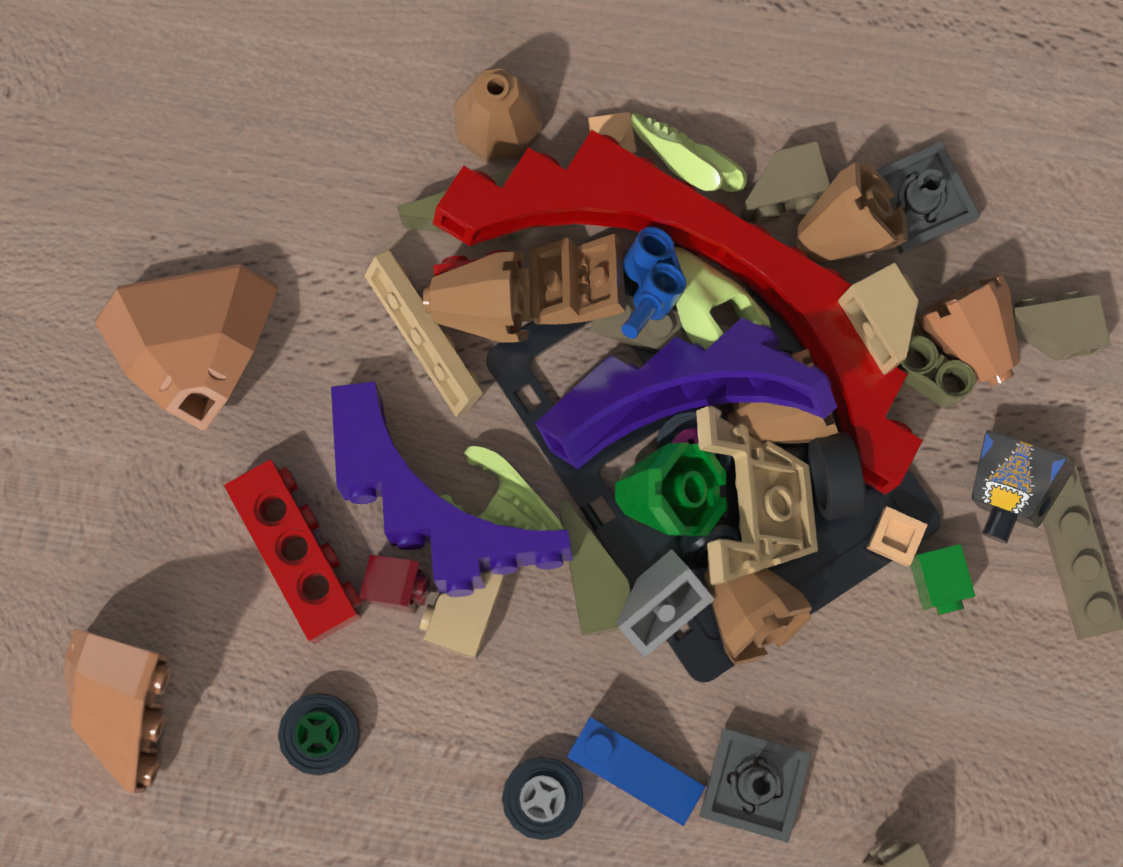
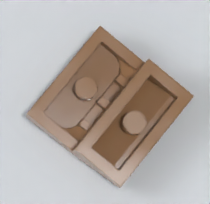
M615 233L576 246L567 237L531 250L532 321L535 324L579 323L626 312L624 270L622 268L623 244Z

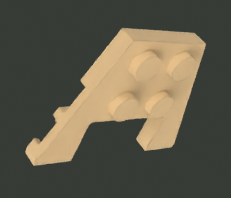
M707 406L696 411L699 450L733 456L736 469L735 485L738 491L740 513L739 529L742 535V542L719 539L707 543L711 584H721L817 552L818 546L809 465L770 441L765 443L758 441L748 435V428L746 426L730 424L720 417V410Z

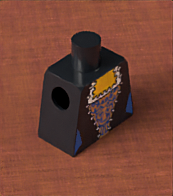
M987 430L972 491L974 503L979 508L990 512L982 534L990 539L1007 544L1016 522L1038 528L1074 471L1075 467L1068 456Z

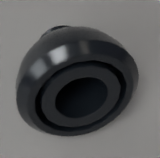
M721 516L708 536H681V554L686 565L691 568H707L709 561L707 543L719 539L739 542V530L732 522Z

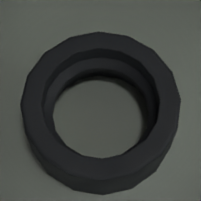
M840 432L839 434L827 437L814 438L809 442V470L815 499L823 518L834 520L861 515L865 506V487L862 466L852 437L848 432Z

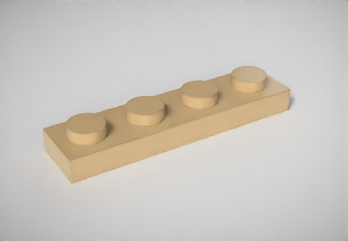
M390 250L376 255L364 275L454 415L458 417L471 410L483 394L476 375L472 370L466 368L456 353V347L452 338L447 333H443L439 325L434 323L431 313L425 312L423 298L418 295L411 284L409 274L403 264L395 260Z

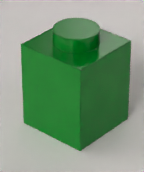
M961 544L914 556L910 566L923 610L936 607L938 616L965 609L963 601L976 596Z

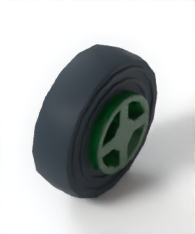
M321 693L303 696L290 705L281 718L278 731L280 750L288 763L302 773L316 776L337 772L347 765L358 750L361 735L358 718L351 707L336 696Z

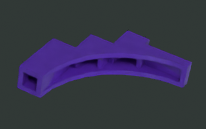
M740 318L707 350L697 343L692 345L675 336L641 368L632 362L626 364L610 355L536 421L535 424L550 452L579 469L602 449L633 430L663 417L692 408L731 402L770 403L797 408L825 419L837 408L830 389L831 381L821 369L815 366L810 368L794 360L788 353L780 351L778 347L779 339L768 326L764 324L759 326L749 320Z
M375 382L331 387L337 489L345 501L350 500L354 504H369L375 502L377 497H382L384 533L392 546H398L401 550H416L423 548L426 542H431L433 577L440 593L447 592V596L465 597L474 594V589L485 588L484 570H491L493 574L503 575L518 571L519 566L536 565L538 569H555L563 566V561L573 560L572 544L568 530L531 531L497 525L461 511L429 489L409 469L395 448L387 428L383 399Z

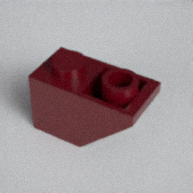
M370 555L359 599L365 603L415 614L417 604L425 606L431 580L428 579V575H425V570L420 562Z

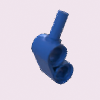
M657 227L642 229L622 261V268L625 274L639 285L633 297L636 309L621 328L623 334L631 339L638 336L649 320L664 319L686 287V278L682 273L674 242L671 236Z

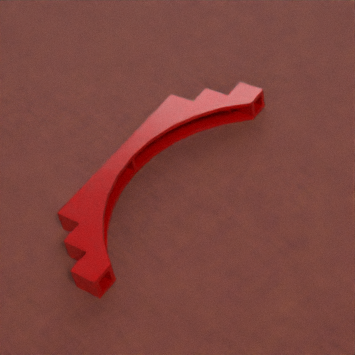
M594 130L590 131L567 169L562 168L557 160L549 154L537 153L528 147L502 188L497 186L488 174L479 170L472 171L463 165L436 206L432 224L468 246L523 229L568 224L618 227L640 232L646 227L662 229L671 236L674 243L716 262L749 286L790 327L804 350L808 349L815 367L821 369L831 381L830 389L837 405L834 411L839 431L848 432L855 443L862 466L864 482L885 495L901 484L923 440L912 434L911 428L897 420H889L885 416L908 374L897 367L886 375L880 370L838 302L852 285L846 282L839 272L823 268L808 259V256L799 248L786 246L774 239L764 227L757 224H749L734 215L727 205L709 200L697 193L690 183L672 178L659 170V167L650 159L637 157L622 148L615 138L605 134L601 135Z

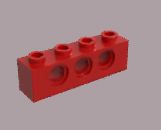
M270 459L223 485L309 642L316 644L361 618L356 607L363 603L359 599V595L350 580L342 584L335 568L341 566V563L329 542L321 546L313 530L319 528L320 525L308 504L300 507L292 492L299 489L287 466L279 469ZM274 501L285 502L286 513L284 517L277 522H268L265 518L267 506ZM294 539H304L308 546L306 555L298 561L288 560L286 556L287 545ZM316 577L327 578L329 590L326 596L320 600H311L307 595L309 582Z

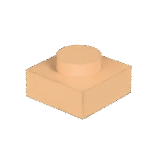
M630 112L588 118L589 133L591 130H594L601 135H609L615 138L622 148L636 155L637 151Z
M886 506L882 510L866 549L908 567L913 561L928 524Z

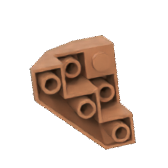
M242 264L121 285L116 288L95 319V324L123 372L130 380L165 411L205 432L229 399L255 351L276 296L278 285Z
M75 628L66 652L64 672L71 727L125 791L131 793L144 792L146 785H153L160 768V760L156 759L159 748L150 746L151 741L156 742L159 739L165 723V715L161 714L163 703L154 700L156 694L162 695L167 687L171 668L166 667L169 657Z

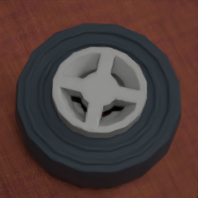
M547 757L529 759L514 768L505 781L502 794L504 814L512 827L524 836L538 840L557 838L570 830L581 814L584 799L581 783L573 770L561 761Z

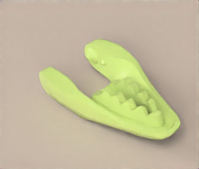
M632 113L631 124L636 134L680 179L704 191H715L720 188L727 192H740L745 188L747 182L746 172L729 157L710 146L695 143L694 140L688 139L685 133H678L677 128L668 127L667 123L656 122L653 118L647 119L640 114Z
M674 247L682 273L686 278L685 290L676 302V307L681 324L693 344L697 343L707 350L724 334L711 316L710 310L728 300L733 305L739 318H744L759 326L764 324L771 328L766 313L739 283L693 253L680 247Z
M469 446L466 449L464 455L468 464L472 466L479 465L483 470H487L497 476L499 480L498 490L482 514L475 517L497 525L531 531L564 530L562 524L550 508L503 457L484 447ZM437 494L442 499L446 500L447 502L454 505L461 511L465 512L464 510H462L461 505H455L453 503L451 496L447 494Z

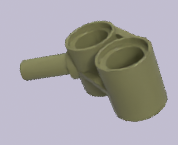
M914 323L908 351L916 352L921 356L923 368L915 369L909 366L906 360H903L897 368L908 374L904 383L942 407H951L958 404L974 389L976 381L973 369L965 362L949 360L940 354L930 339L917 335ZM943 375H951L958 380L960 385L959 393H952L944 388L942 383Z

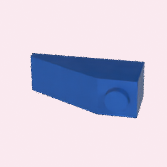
M591 717L586 721L566 756L682 826L687 822L706 786Z

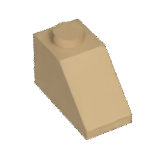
M895 263L853 284L838 300L884 375L891 372L907 357L919 301L914 294V286L911 280L900 272Z
M490 571L484 574L485 588L474 589V594L465 597L447 596V593H444L438 597L435 606L428 604L419 628L426 631L424 640L439 647L477 659L506 574L498 575Z

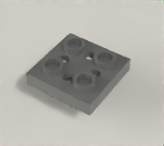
M942 142L876 170L887 181L896 197L889 200L893 210H896L897 204L902 209L905 206L907 209L905 215L907 217L908 240L896 247L900 255L976 222L980 217ZM929 213L928 220L935 219V222H926L924 215Z
M722 728L699 817L789 843L811 753ZM759 756L766 759V763L762 759L758 760V764L765 767L764 769L754 765L755 759ZM730 772H735L739 776L737 784L736 776L734 775L730 776L731 785L727 782V775ZM780 787H781V788H782V795H781L779 798H774V797H773L774 794H776V795H780V794H781V789H780ZM746 801H748V802H750V803H754V805H755L754 811H753V807H752L751 805L745 803ZM742 807H746V810L753 812L746 814Z

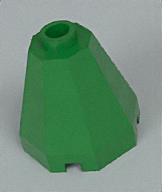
M669 443L622 473L615 482V502L626 516L667 535L708 536L726 511V497H720V485H726V471L713 452L699 450V444Z

